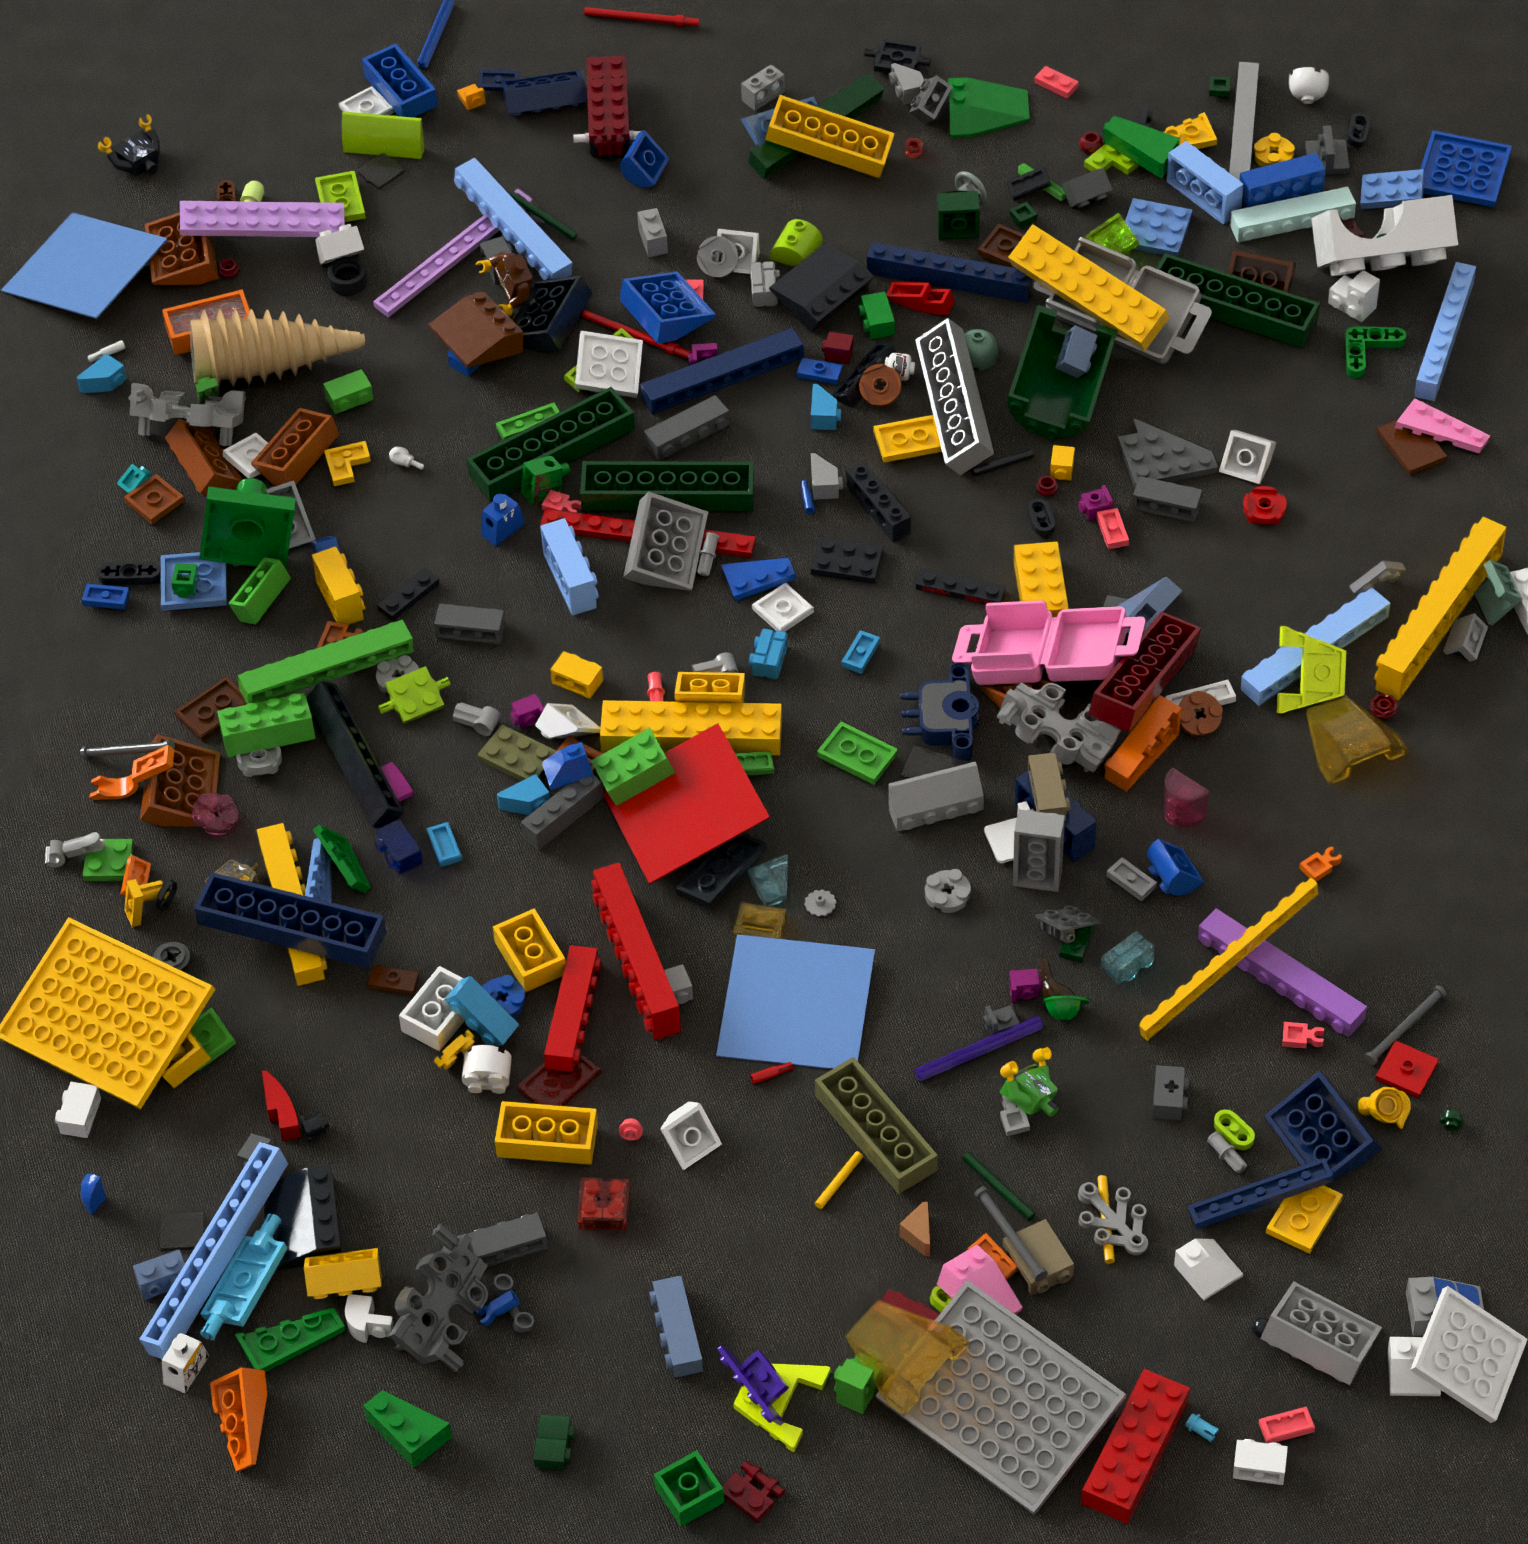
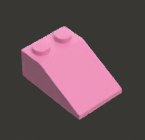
M978 1245L943 1264L937 1285L951 1298L956 1295L968 1280L1015 1315L1022 1311V1305L996 1262Z

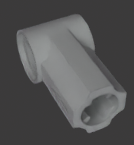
M728 652L719 654L715 660L692 665L693 672L739 673L733 654Z
M457 703L453 714V721L474 727L476 732L483 736H490L501 718L500 713L493 707L486 706L480 709L465 703Z

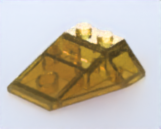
M1346 694L1306 709L1318 767L1329 784L1350 777L1351 765L1384 753L1389 761L1409 753L1408 747L1395 731Z
M879 1300L845 1336L862 1365L874 1370L873 1382L884 1400L903 1416L920 1399L919 1390L948 1358L954 1361L970 1343L951 1326Z

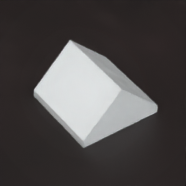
M718 229L717 236L731 240L738 250L739 262L733 272L750 274V264L758 262L760 254L759 233ZM716 251L715 261L721 262L723 253Z

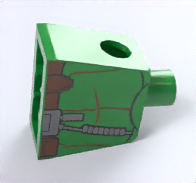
M553 456L524 462L521 493L532 505H535L544 500L550 490L560 491L562 477L570 474L569 465L566 462L559 464Z

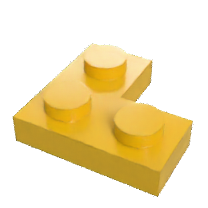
M366 441L324 450L334 486L355 482L351 466L371 462Z

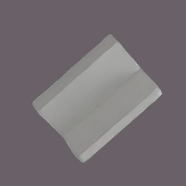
M1475 613L1456 619L1452 625L1443 652L1448 655L1460 651L1469 662L1477 660L1488 626Z

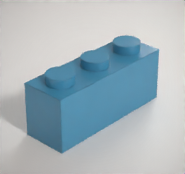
M472 976L460 979L444 999L449 1004V1008L454 1013L459 1014L465 1020L466 1025L481 1036L482 1041L486 1045L496 1047L503 1045L519 1026L509 1013Z

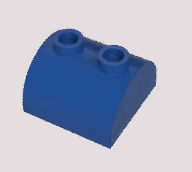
M643 130L637 134L620 164V169L624 177L634 185L652 187L657 182L670 158L651 136Z
M1158 838L1148 849L1147 858L1152 864L1148 869L1153 876L1161 878L1162 882L1159 884V887L1167 895H1184L1194 891L1204 883L1183 848Z

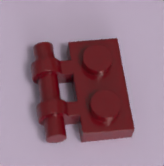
M745 1461L741 1465V1469L747 1474L743 1478L735 1472L722 1486L724 1498L758 1523L774 1507V1501L769 1497L775 1494L781 1498L785 1493V1489L779 1485V1481L775 1478H769L762 1472V1468L758 1465H752ZM755 1480L764 1486L761 1491L752 1485Z

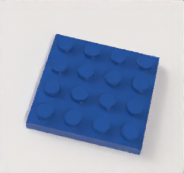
M1432 130L1420 168L1424 169L1425 174L1423 193L1439 197L1452 195L1454 200L1495 208L1512 146Z

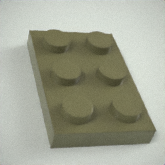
M502 724L477 754L478 761L519 781H523L535 774L541 779L545 774L542 762L552 756L556 750Z

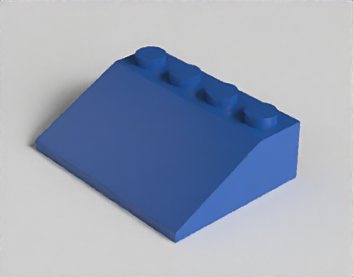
M678 272L626 278L622 281L621 303L656 343L663 344L676 341L715 318L716 314Z

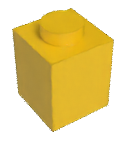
M1053 445L1050 466L1051 477L1058 480H1072L1075 447Z

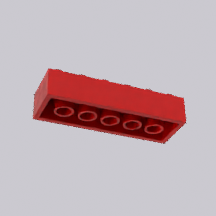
M1143 1370L1082 1489V1505L1124 1523H1129L1189 1403L1190 1387L1149 1370Z

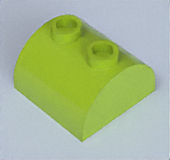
M800 219L791 220L786 224L770 251L769 259L795 267L822 246L823 237L820 231L811 223Z

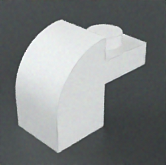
M350 1294L345 1305L348 1330L356 1340L367 1343L369 1335L377 1338L389 1337L394 1328L392 1316L374 1314L375 1308L371 1296Z

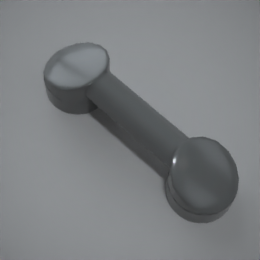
M499 1274L495 1277L493 1292L496 1297L512 1290L513 1279L509 1275ZM517 1306L509 1311L514 1320L513 1329L516 1332L524 1333L533 1328L534 1318L530 1313L520 1312Z

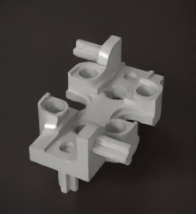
M138 383L131 385V395L129 396L130 416L139 417L138 434L142 436L151 435L152 420L165 422L171 418H185L187 422H190L189 425L221 427L219 445L232 446L233 428L243 423L244 401H246L244 391L232 390L225 393L223 398L208 396L205 404H191V408L184 405L185 392L164 391L161 392L160 397L157 399L155 398L156 396H153V391L148 385Z
M1021 682L1015 690H1008L996 717L1000 719L999 723L1004 724L1005 722L1009 726L1014 724L1016 726V735L1028 744L1029 742L1033 743L1039 735L1051 736L1055 740L1056 745L1053 746L1050 753L1055 752L1057 761H1061L1062 764L1068 765L1076 761L1085 767V772L1089 770L1095 772L1113 749L1121 729L1088 715L1091 704H1088L1086 709L1079 713L1076 719L1067 720L1060 715L1059 710L1065 702L1062 698L1066 691L1061 686L1055 683H1048L1041 689L1034 690ZM1034 713H1040L1043 715L1044 718L1041 719ZM1071 736H1078L1081 738L1082 741L1080 742L1079 740Z

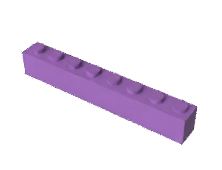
M1215 909L1199 925L1198 940L1221 955L1226 951L1231 942L1238 941L1244 935L1247 928L1220 910ZM1266 940L1237 964L1241 970L1249 972L1261 983H1266L1275 989L1278 994L1286 996L1298 1007L1309 1011L1316 1019L1324 1021L1336 1032L1342 1033L1348 1038L1366 1019V1005Z

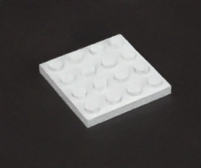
M1447 1286L1441 1291L1410 1370L1492 1423L1498 1418L1528 1339Z

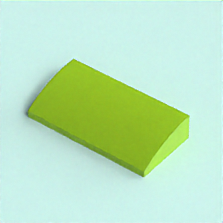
M343 111V152L422 159L425 149L422 118Z

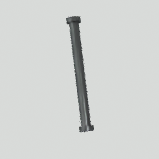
M168 739L159 743L95 748L83 746L80 754L83 759H90L95 756L154 752L167 745L175 749V744L173 740Z
M1437 985L1433 989V993L1372 1052H1367L1364 1055L1365 1061L1369 1065L1374 1066L1378 1062V1058L1394 1044L1395 1040L1397 1041L1439 999H1444L1447 996L1446 991Z
M983 1186L977 1189L974 1196L977 1200L982 1201L1032 1271L1034 1280L1036 1282L1043 1280L1048 1272L1045 1268H1041L989 1196L987 1187Z

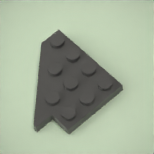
M1133 419V427L1136 433L1118 436L1117 443L1134 487H1136L1139 476L1173 482L1218 473V466L1212 451L1138 419Z

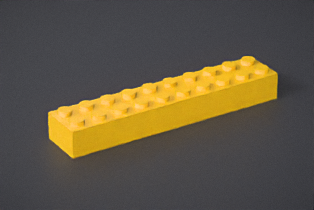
M1482 517L1478 524L1475 523L1472 526L1469 537H1465L1462 540L1459 551L1452 554L1449 565L1442 568L1439 579L1437 581L1434 580L1430 585L1429 593L1421 597L1418 608L1411 611L1406 625H1401L1396 639H1391L1386 653L1379 656L1376 663L1378 670L1374 677V680H1376L1375 690L1386 695H1392L1398 701L1401 699L1452 627L1454 621L1471 600L1475 591L1487 577L1488 573L1484 564L1489 560L1497 562L1502 556L1507 527L1485 517Z

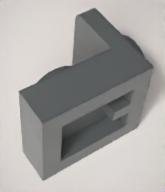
M1011 1005L992 1011L990 1006L985 1007V1016H982V1021L985 1029H989L992 1035L1020 1024Z

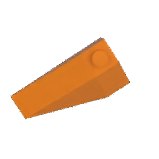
M241 1367L210 1382L212 1406L214 1412L220 1415L222 1421L220 1428L222 1433H226L228 1437L227 1448L235 1470L238 1472L256 1465L267 1399L265 1370Z

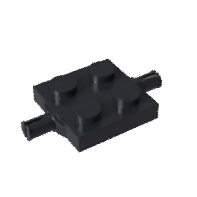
M883 39L877 50L865 48L864 57L875 58V72L889 74L891 73V64L894 63L914 70L918 65L929 67L931 65V58L920 57L921 44Z

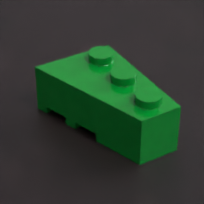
M383 1390L363 1405L366 1420L413 1468L452 1438L450 1423Z

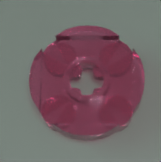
M201 794L192 811L195 824L198 827L201 825L205 828V832L212 835L228 833L235 826L239 816L237 806L233 802V798L228 794ZM212 811L218 812V813H219V817H215V814L210 813V812H212Z

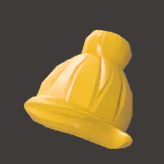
M1382 1087L1375 1090L1370 1097H1362L1358 1101L1360 1114L1363 1116L1371 1115L1374 1119L1383 1123H1396L1400 1129L1404 1127L1411 1109V1102L1407 1094L1394 1087Z

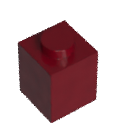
M829 332L827 340L823 339L821 349L822 352H825V361L850 364L854 350V335Z

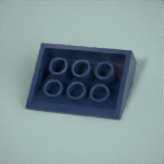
M1320 1070L1265 1115V1118L1301 1166L1325 1158L1334 1179L1363 1165L1383 1149L1331 1080Z

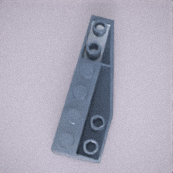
M1164 577L1116 607H1123L1127 617H1144V633L1160 612H1164L1182 590L1168 577ZM1127 628L1124 645H1127L1130 628Z

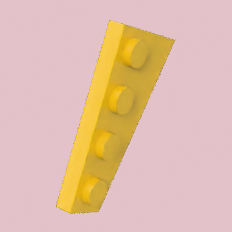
M1205 112L1199 114L1196 119L1191 120L1189 118L1184 120L1183 124L1174 127L1172 125L1167 127L1164 132L1179 137L1180 145L1185 141L1197 149L1217 145V138Z

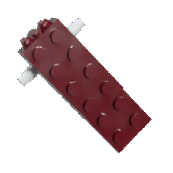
M626 56L586 58L589 133L573 134L574 143H590V154L593 158L605 157L606 160L613 161L617 156L626 155L630 148V141H634L637 134L641 132L629 130Z

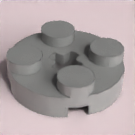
M719 236L709 237L699 247L697 262L704 273L712 277H725L734 271L739 262L738 250L729 239ZM714 252L723 253L721 262L713 261Z
M407 655L389 661H382L377 666V685L383 693L385 691L388 692L385 687L386 682L396 679L395 675L400 674L403 676L419 669V667Z
M276 746L275 748L255 750L242 755L239 753L236 754L239 769L243 771V775L252 777L267 773L275 774L282 762L280 747Z
M943 870L927 877L925 899L932 908L935 906L941 909V912L953 913L966 906V902L971 896V886L960 870ZM944 889H952L951 894L942 891Z

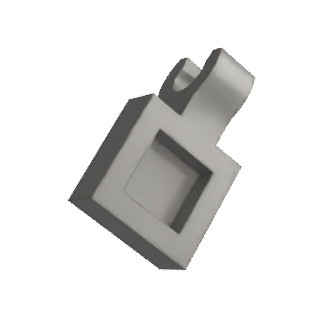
M1002 1095L1004 1111H1000V1117L1006 1135L1011 1136L1030 1131V1124L1026 1113Z

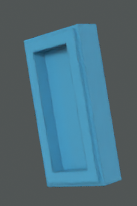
M448 822L426 828L440 867L462 861V855Z

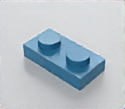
M860 630L842 660V667L862 674L880 644V637Z

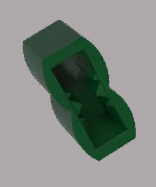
M540 1414L534 1451L535 1468L565 1470L566 1462H571L572 1448L568 1446L569 1441L574 1440L575 1425H571L570 1417Z

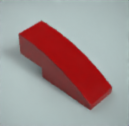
M892 282L886 294L887 299L893 303L912 310L935 315L948 316L955 302L950 289H932L930 283Z
M267 1070L262 1071L270 1123L279 1122L282 1141L301 1138L296 1112L288 1094L275 1077Z

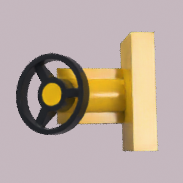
M136 879L127 881L124 911L131 926L141 925L144 902L157 899L156 908L159 910L166 909L176 894L177 882L170 880L163 886L161 880L143 885H138Z

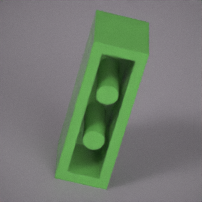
M264 557L229 602L230 607L240 622L256 624L270 605H272L279 593L285 588L291 577L282 562L278 559Z

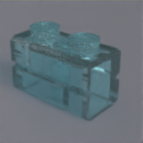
M1135 931L1101 957V969L1108 976H1111L1118 985L1122 984L1125 980L1131 981L1136 976L1137 971L1143 967L1148 968L1153 963L1155 948L1140 933Z

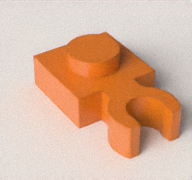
M1328 847L1323 856L1316 852L1302 861L1299 869L1306 876L1317 882L1331 873L1333 866L1341 863L1342 855L1339 854L1336 857H1331L1334 853V848Z

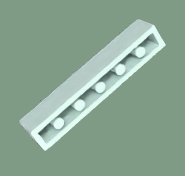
M1343 187L1231 211L1230 227L1237 242L1249 241L1312 227L1311 218L1329 210L1337 209L1341 221L1354 218L1356 202L1349 188Z

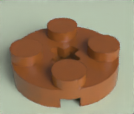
M875 364L868 367L859 382V390L863 399L873 407L888 406L895 402L901 394L902 384L899 374L896 370L884 364ZM880 380L882 383H886L884 390L881 391L874 388L877 386V381Z
M1194 691L1185 696L1178 705L1182 708L1180 727L1191 736L1209 735L1221 723L1223 708L1215 697L1206 692ZM1194 710H1203L1205 718L1196 719Z

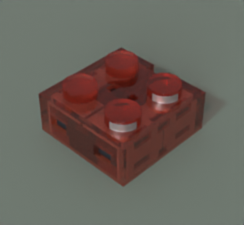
M581 1177L578 1209L579 1229L627 1230L630 1179L610 1178L609 1182H602L601 1178Z

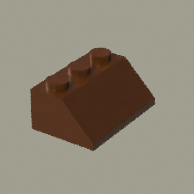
M1233 250L1228 273L1289 293L1296 263Z

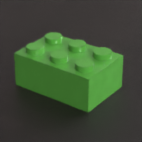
M651 728L644 730L591 760L616 806L675 773Z

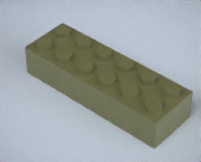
M854 1057L815 1079V1096L898 1194L938 1171V1155Z

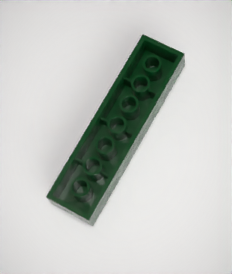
M1167 253L1164 254L1156 268L1196 285L1202 295L1199 304L1211 309L1212 314L1210 318L1303 348L1318 321L1320 303Z
M609 387L467 458L468 476L486 498L492 502L495 495L508 494L521 487L524 462L553 456L559 464L569 463L635 430L634 412L612 387Z
M583 461L580 490L582 511H638L640 499L648 492L704 511H753L754 462Z

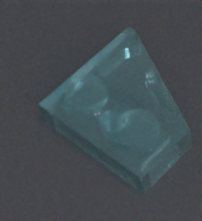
M787 854L747 870V876L766 908L787 900Z

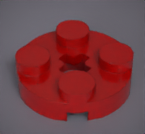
M1259 486L1254 488L1253 492L1247 493L1243 499V512L1247 516V521L1264 525L1280 523L1281 518L1286 512V498L1283 494L1282 496L1278 494L1277 489L1273 487ZM1262 503H1266L1268 507H1261Z

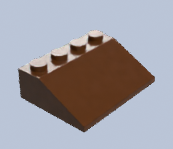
M484 291L465 296L429 323V328L467 368L523 353V331Z

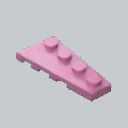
M1415 398L1395 425L1397 429L1402 430L1405 427L1413 430L1412 433L1420 436L1421 433L1434 436L1433 440L1451 441L1453 446L1476 453L1482 451L1490 438V435Z

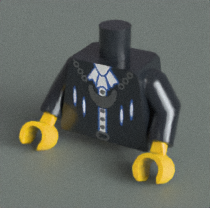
M146 115L148 123H144L141 117L139 119L140 127L144 128L146 132L141 130L111 148L112 143L108 137L103 139L107 146H104L99 141L98 149L101 152L107 153L106 156L115 169L129 172L134 176H139L146 171L150 175L157 172L160 142L155 130L151 129L152 118L150 115Z

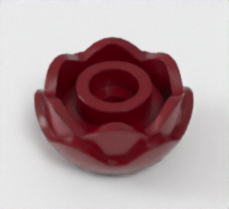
M1087 132L1079 139V147L1085 154L1095 153L1104 145L1102 137L1096 132Z
M1378 694L1370 702L1371 712L1379 719L1393 717L1398 709V702L1392 695Z

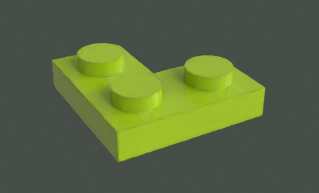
M1104 144L1084 161V167L1091 172L1102 167L1106 171L1111 166H1114L1129 175L1139 166V164L1107 144Z

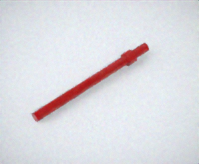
M584 8V15L668 23L675 24L678 27H684V25L699 27L700 19L688 18L685 15L668 16Z
M587 310L582 312L581 317L615 331L623 328L633 338L643 340V342L666 350V353L670 355H679L689 359L688 353H692L679 347V344L672 341L663 344L656 343L648 334Z

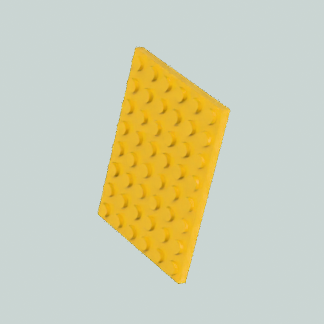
M68 917L1 1022L0 1040L141 1109L216 989L202 980Z

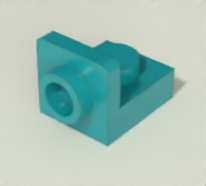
M132 463L117 484L127 493H130L151 478L150 475L152 473L144 466L138 468Z

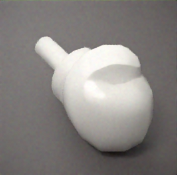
M394 447L390 450V460L394 464L407 468L413 465L423 470L424 465L415 461L414 456L410 455L407 449Z

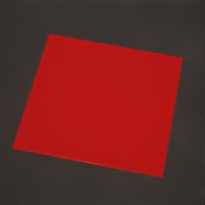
M719 723L665 752L675 773L616 806L603 786V795L649 884L770 818Z

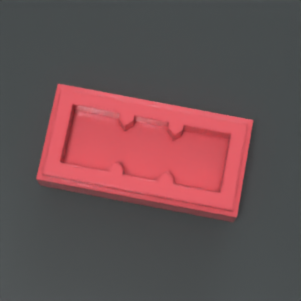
M1307 1406L1259 1419V1426L1267 1444L1315 1432V1426Z

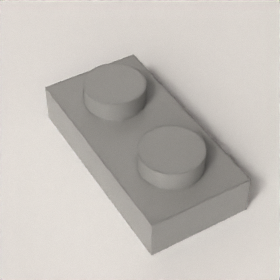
M1123 857L1107 870L1108 878L1140 901H1143L1157 888L1156 881Z

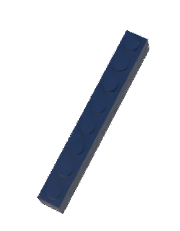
M874 242L871 243L867 254V270L876 276L909 282L930 283L931 286L1024 303L1028 302L1032 289V278L1012 267Z
M790 328L641 383V397L653 415L804 358L803 343L794 329Z

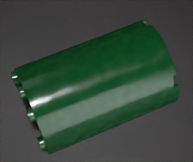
M1038 305L1008 395V409L1013 418L1027 432L1052 440L1068 438L1080 434L1089 425L1118 330L1100 324L1097 325L1095 331L1097 335L1095 342L1097 348L1090 358L1091 367L1087 373L1076 378L1056 369L1061 348L1069 329L1053 325L1058 311Z

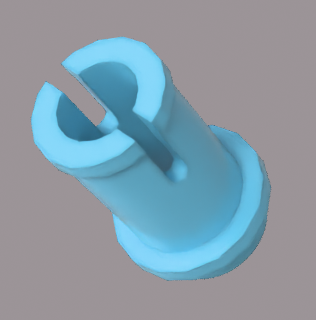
M1193 1413L1185 1426L1189 1428V1432L1194 1431L1211 1443L1216 1437L1214 1435L1218 1433L1219 1428L1201 1419L1200 1414L1195 1415Z

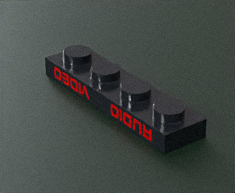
M921 568L916 582L917 590L985 605L987 603H1001L1006 592V586L926 568Z

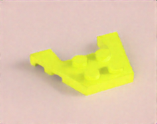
M1280 626L1279 646L1302 648L1300 694L1277 693V713H1285L1343 696L1345 694L1346 650L1312 638L1302 632H1297L1287 626Z
M772 1364L789 1386V1389L771 1405L782 1418L797 1384L802 1383L823 1390L831 1373V1368L828 1366ZM745 1386L741 1387L734 1402V1409L756 1426L760 1425L768 1431L770 1436L776 1441L780 1440L784 1443L788 1450L795 1452L802 1437L803 1429L787 1423H783L781 1426L774 1422L769 1423L761 1414V1411H763L761 1406L754 1404L747 1396L748 1389Z

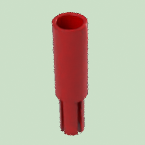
M788 1062L750 1075L753 1084H757L777 1077L779 1074L793 1070V1066H790L793 1064Z

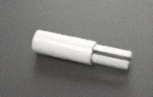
M121 340L102 348L100 351L88 356L89 362L100 359L106 353L108 355L117 353L125 349V345Z

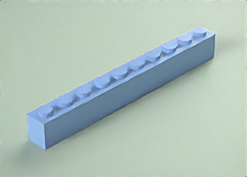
M261 1142L255 1148L139 1340L149 1355L163 1359L177 1335L187 1333L287 1167L288 1163L280 1148Z

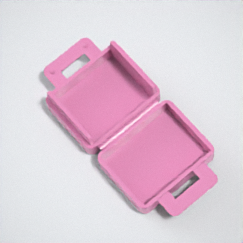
M1042 600L987 603L985 607L987 616L983 624L965 625L960 629L952 661L963 664L972 663V674L978 685L1018 684L1021 682L1036 683L1041 680L1044 668H1046L1048 678L1052 682L1105 680L1119 663L1121 656H1134L1138 653L1145 626V618L1127 617L1123 607L1064 609L1058 613L1057 617H1053L1052 613L1048 611L1045 601ZM1127 628H1130L1127 645H1124ZM980 635L976 652L967 653L971 636Z

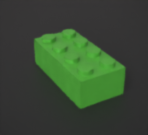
M305 693L271 698L267 701L248 703L243 706L228 707L217 711L227 757H233L239 753L242 755L255 750H266L276 746L280 747L316 739Z

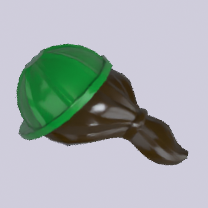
M1040 957L1039 974L1043 982V1003L1046 1005L1048 1013L1056 1020L1061 1021L1074 1018L1078 1014L1081 1005L1089 1004L1090 999L1076 996L1069 987L1056 982L1052 978L1050 964L1044 957Z

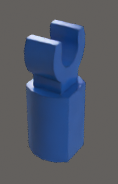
M509 1290L491 1301L490 1305H484L482 1309L476 1310V1313L480 1316L487 1313L486 1317L481 1319L480 1322L484 1326H489L495 1317H500L518 1306L520 1302L514 1291Z

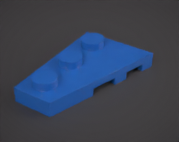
M789 558L721 564L735 601L797 579Z

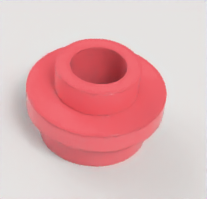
M626 1119L619 1126V1135L625 1140L634 1141L642 1136L643 1128L636 1119Z

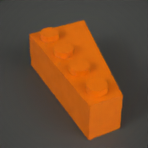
M1159 695L1115 754L1106 761L1104 765L1105 779L1127 792L1179 736L1182 708Z

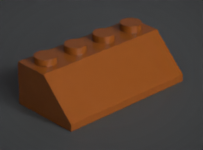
M299 408L255 457L251 465L275 486L293 480L296 485L321 457L324 450H327L340 435L333 417Z
M178 419L165 439L170 445L169 448L176 454L178 462L186 470L187 476L195 484L196 490L206 496L208 486L231 490L236 489L238 483L244 479L238 470L223 457L224 449L222 445H219V441L211 428L189 425L190 422Z

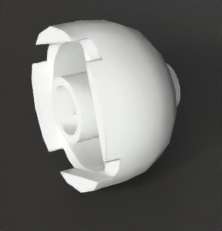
M1302 67L1293 70L1292 75L1289 74L1290 91L1296 99L1304 104H1312L1324 97L1328 90L1329 75L1322 69L1321 72H1316L1313 67Z

